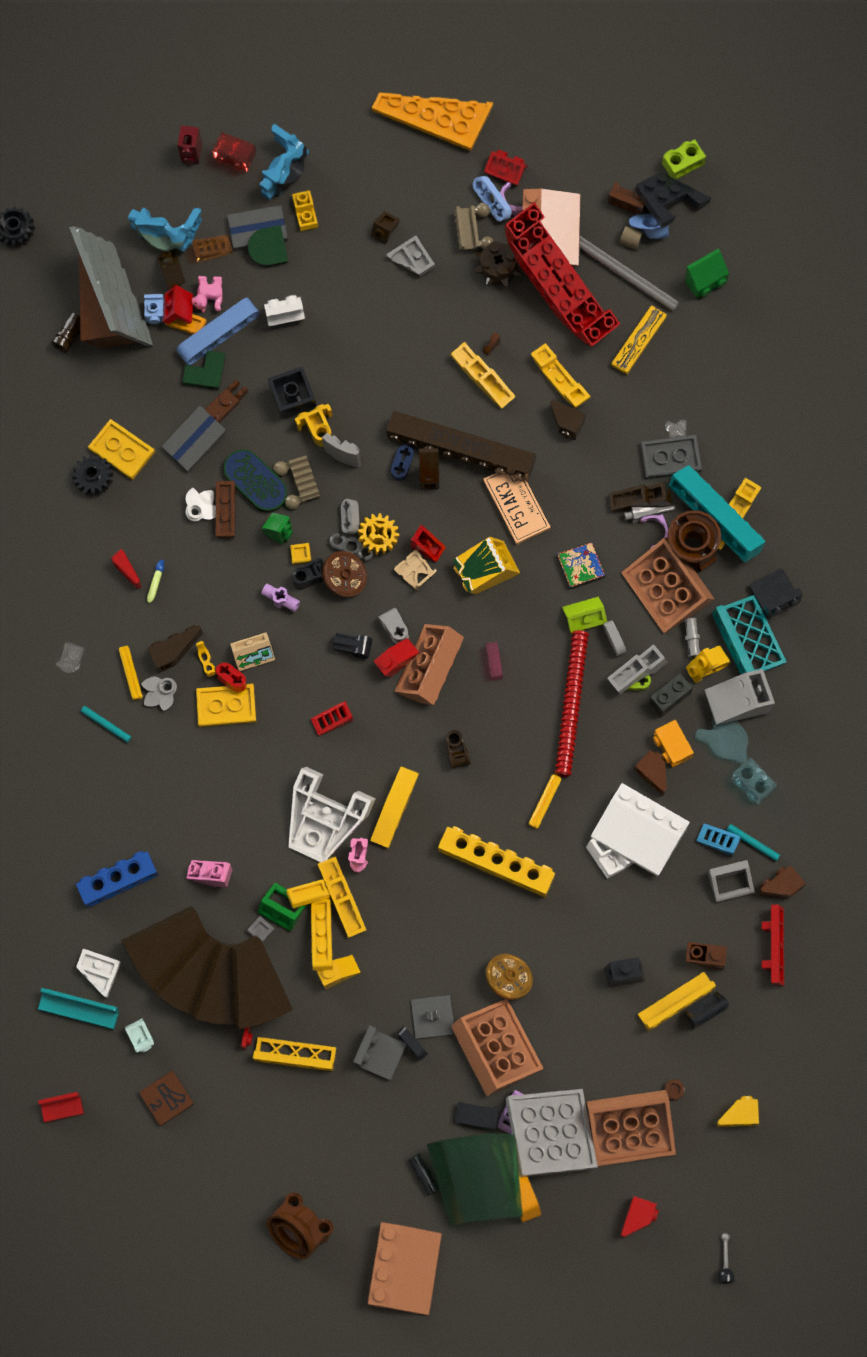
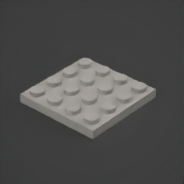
M583 1089L515 1095L506 1098L520 1177L591 1170L598 1167Z

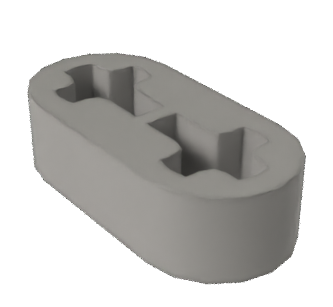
M345 499L341 504V527L344 533L352 535L356 534L359 529V506L356 500Z
M613 620L603 623L604 631L615 654L619 656L626 653L625 645Z

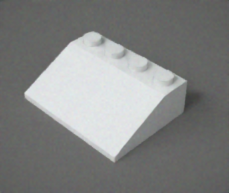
M622 783L590 838L597 840V842L659 876L686 832L690 822Z

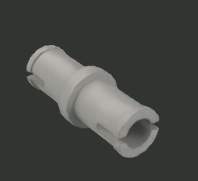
M688 618L684 620L687 635L685 636V641L688 643L689 658H695L700 653V635L697 631V619Z

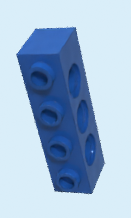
M140 851L127 861L123 859L116 862L114 867L109 869L107 867L102 868L92 877L85 876L81 878L79 883H76V886L85 906L90 908L159 875L148 851ZM138 866L139 871L136 874H131V867ZM115 874H120L121 880L113 882L112 877ZM102 882L104 884L101 890H94L96 883Z

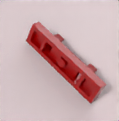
M771 905V921L762 922V930L771 931V960L762 961V969L771 970L772 984L784 986V908L780 905Z

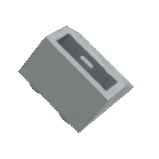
M763 669L741 674L704 690L716 725L771 713L775 704Z

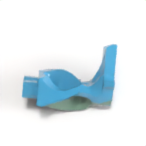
M142 208L141 212L132 209L128 216V221L131 222V229L137 231L139 238H144L154 248L165 252L171 249H178L184 252L193 243L194 236L202 222V218H200L202 210L194 208L186 223L177 228L171 227L167 219L163 217L152 218L146 208Z

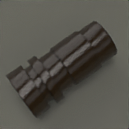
M75 313L70 314L63 324L61 331L57 332L56 337L53 338L51 342L53 347L64 353L69 350L70 345L73 343L72 339L81 328L80 316Z

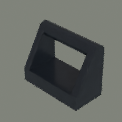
M715 992L684 1011L683 1014L692 1028L696 1029L727 1010L729 1003L719 992Z

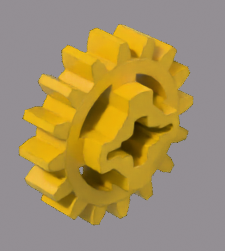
M379 513L378 517L371 514V519L365 517L364 523H360L359 527L361 529L358 530V535H360L358 541L364 542L362 548L369 547V553L375 550L376 555H378L379 551L385 554L386 549L391 551L393 549L392 545L397 544L396 539H398L399 533L396 532L398 531V526H393L394 520L388 521V515L382 518L381 513ZM367 529H368V532L370 533V534H369V537H367V535H366V530H367ZM388 531H390L391 534L390 540L389 536L387 535Z

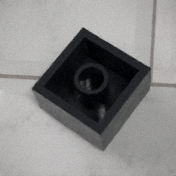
M303 366L268 378L269 388L281 419L317 407Z

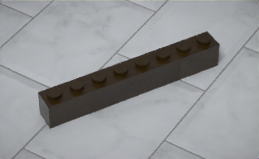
M393 411L386 429L387 438L393 442H404L412 448H424L427 446L434 447V449L438 448V453L442 454L445 458H456L462 463H472L485 470L492 469L498 474H508L521 481L523 479L529 481L536 462L535 453L397 411Z

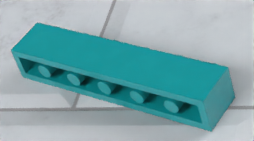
M688 465L672 475L668 486L693 511L707 513L716 520L721 530V540L744 563L761 553L766 541L710 484L699 476L697 471Z

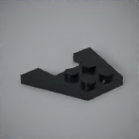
M662 172L636 184L635 191L661 228L673 223L676 216L666 209L671 205L687 199L699 209L709 204L711 197Z

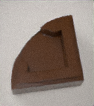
M496 332L489 338L491 342L484 346L483 352L487 356L500 344V335Z

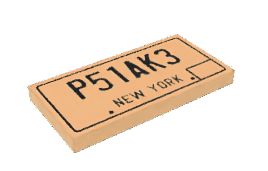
M498 473L483 479L516 545L550 530V525L526 480L523 479L521 481L511 475H501Z

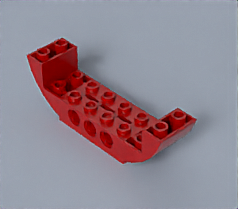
M533 202L505 224L507 241L516 257V261L556 317L580 340L593 346L618 327L620 322L610 309L603 310L541 223L545 216L536 203Z

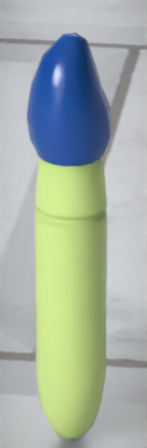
M163 559L156 565V571L147 596L148 603H151L155 598L161 575L164 571Z

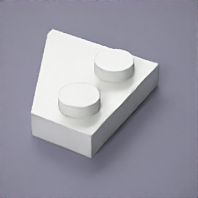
M83 949L76 967L104 997L108 998L121 962Z

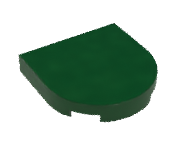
M281 225L262 228L252 234L248 242V250L255 262L266 266L288 262Z

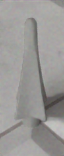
M675 506L632 507L630 512L624 513L625 520L632 519V523H635L646 516L673 511Z

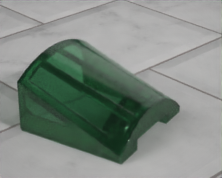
M490 1133L446 1139L427 1144L450 1227L523 1217L515 1135Z

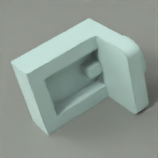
M143 1018L125 1027L136 1052H145L154 1044Z

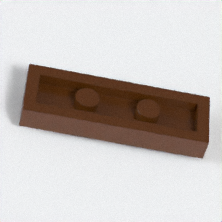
M216 481V538H235V481Z

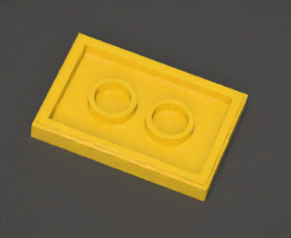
M112 419L108 421L88 446V450L96 455H100L101 459L106 458L108 464H111V466L131 480L136 477L155 453V449Z
M247 684L246 689L242 692H234L227 686L196 689L199 727L256 722L254 684Z

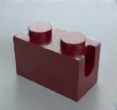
M180 126L177 146L181 162L186 164L200 162L202 140L199 127Z

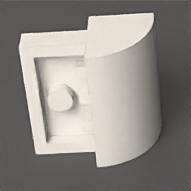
M296 295L285 297L286 300L278 301V299L267 301L268 304H264L268 325L273 326L305 319L301 297L297 298Z

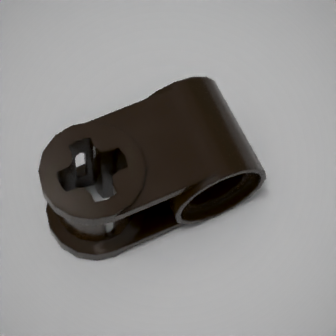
M458 730L449 731L446 735V746L451 768L455 769V766L466 763L470 765L468 750L461 732ZM452 736H456L460 741L457 744H451L449 739Z

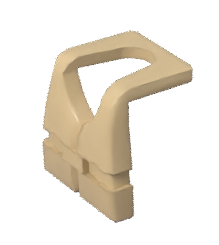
M417 550L408 555L406 561L403 560L394 568V571L399 576L401 575L403 580L415 590H419L437 572L436 569L432 570ZM418 573L427 574L428 576L418 584Z

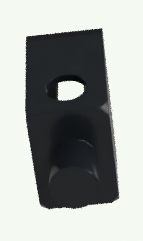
M638 957L613 961L604 968L608 987L645 981L642 963Z

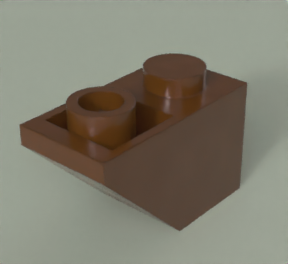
M790 865L788 868L782 867L775 873L777 876L774 879L770 880L768 878L760 885L762 888L759 894L766 897L790 899L804 888L806 883Z
M687 942L685 962L703 968L724 970L727 946Z

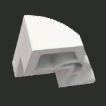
M595 839L590 840L586 847L607 879L634 864Z

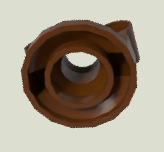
M687 511L679 514L671 522L668 530V544L672 552L680 559L692 562L699 572L716 562L715 556L721 542V530L716 520L709 514L701 511ZM696 538L701 546L699 548L688 547L685 544V540Z
M291 1192L286 1196L283 1204L267 1219V1228L275 1243L283 1251L297 1259L306 1260L320 1244L328 1241L334 1226L328 1219L323 1218L319 1220L312 1210L302 1205V1196L296 1192Z

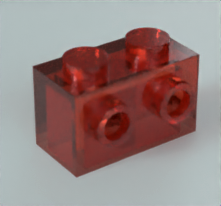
M222 132L213 149L214 158L220 163H228L237 170L243 169L248 171L256 155V148L252 143Z

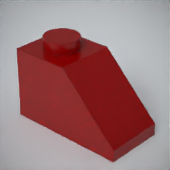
M406 638L388 648L374 660V663L385 676L392 678L420 652L409 638Z
M633 1196L620 1237L625 1238L649 1226L651 1221H656L659 1210L655 1209L657 1204Z

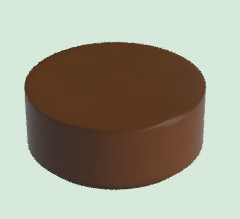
M676 1079L668 1081L664 1087L668 1098L671 1100L680 1099L685 1090L683 1083Z

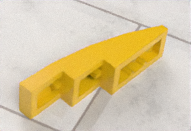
M465 342L450 354L473 382L501 409L516 397L492 368L490 369L479 355L476 356Z
M402 766L400 767L370 841L387 848L390 847L419 773Z
M336 856L318 863L348 938L366 931Z

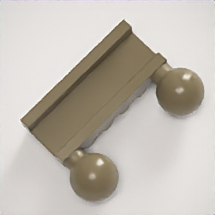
M480 203L477 207L470 206V208L456 206L454 216H456L455 223H457L459 250H476L478 248L484 250L490 243L494 242L493 238L489 236L483 237L481 240L478 238L475 214L481 218L487 217L490 213V207L486 203Z
M306 455L290 460L288 463L283 461L275 463L273 470L278 476L286 475L288 470L292 471L300 495L298 497L295 495L286 497L285 506L288 509L294 510L298 508L299 504H304L310 499H320V494Z

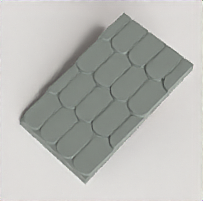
M69 227L79 251L81 341L98 348L133 343L153 346L146 320L142 319L137 299L131 291L124 268L122 269L114 244L110 241H105L101 237H96L93 233L86 232L82 228Z

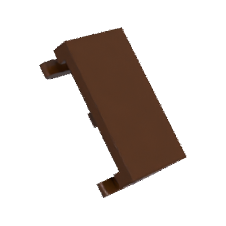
M615 182L609 194L608 203L637 215L643 214L646 205L639 195L620 187L619 183Z

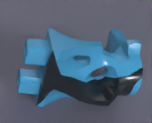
M276 124L272 126L274 140L282 145L287 153L276 157L271 162L268 170L262 171L263 180L259 184L262 189L261 195L269 201L274 195L280 197L283 188L299 179L304 171V159L309 154V150L294 134L290 135Z

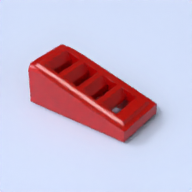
M120 549L111 558L112 563L137 589H140L142 587L140 580L125 552Z
M346 701L311 718L318 736L354 721ZM343 710L346 717L342 718L339 711ZM334 713H336V715H337V717H338V719H339V720L336 721V722H335V719H334V717H333V715H332V714H334ZM329 716L331 725H328L325 717ZM319 720H322L325 728H321Z

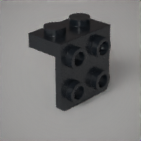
M779 569L750 585L751 591L767 618L782 613L788 607L798 605L803 595L800 588L794 589L783 569Z

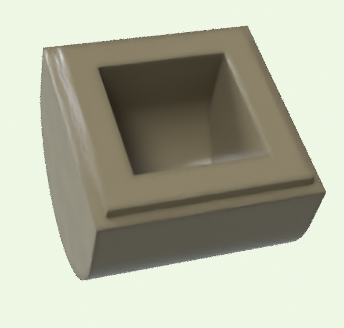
M625 226L620 239V245L637 250L643 236V231Z

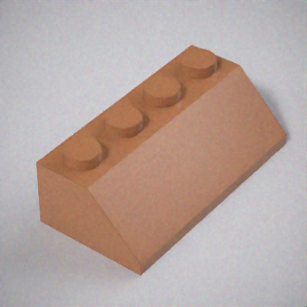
M424 624L415 644L420 653L406 665L394 692L422 704L434 705L464 637L449 626Z

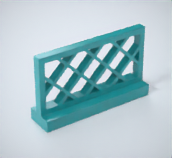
M755 595L725 606H717L714 609L712 616L740 675L763 669L765 672L786 664L787 661ZM752 601L755 608L753 613L743 609L746 603ZM734 609L739 611L737 619L730 617L727 610ZM741 613L751 617L749 624L739 621ZM754 618L762 622L761 630L751 626ZM737 624L747 628L745 636L737 633L735 629ZM749 630L759 633L757 641L747 637ZM762 635L770 639V646L759 643ZM745 641L755 645L752 653L745 650L743 646ZM757 647L767 650L765 658L755 654ZM769 653L777 654L780 661L774 663L767 660ZM753 658L763 662L761 668L754 669L751 663Z

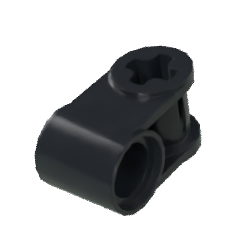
M318 558L295 569L292 575L293 585L297 589H305L324 581L322 574L323 560ZM298 576L306 577L304 581H298L296 578Z

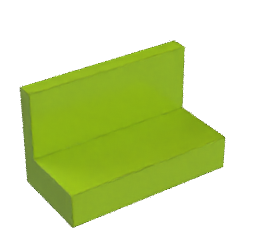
M599 596L562 607L571 633L607 622L605 609Z

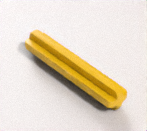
M128 646L120 647L119 653L132 699L134 701L140 700L143 696Z
M554 774L551 776L529 821L531 827L536 829L539 827L561 782L559 776Z

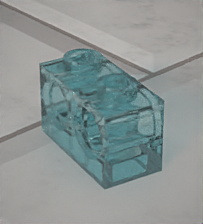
M751 757L734 771L732 775L734 784L738 788H743L747 792L746 796L753 803L756 801L758 805L777 788V784ZM745 771L749 772L752 777L750 779H745L742 777L741 773ZM758 785L763 786L765 792L758 793L755 787Z

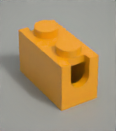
M676 720L655 730L656 733H654L653 740L657 747L662 748L664 752L662 756L666 764L670 763L673 768L693 758L694 752Z

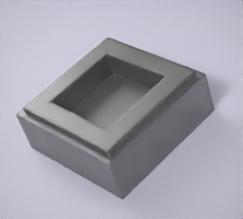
M259 916L247 932L252 936L257 935L262 943H264L274 932L275 928Z

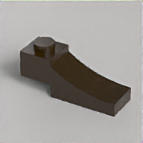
M665 482L650 486L642 484L609 493L610 507L613 513L630 510L632 507H662L672 504L670 486Z

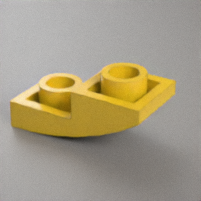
M310 190L292 194L300 231L318 228Z

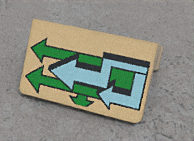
M267 632L230 644L239 671L275 660Z

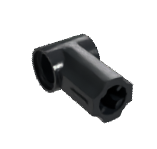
M336 633L333 641V650L351 653L355 657L368 659L373 639L364 635H357L355 637Z

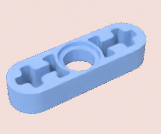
M487 176L476 177L473 181V188L483 203L490 207V212L496 220H508L512 214L511 208ZM491 194L494 196V203L490 200Z

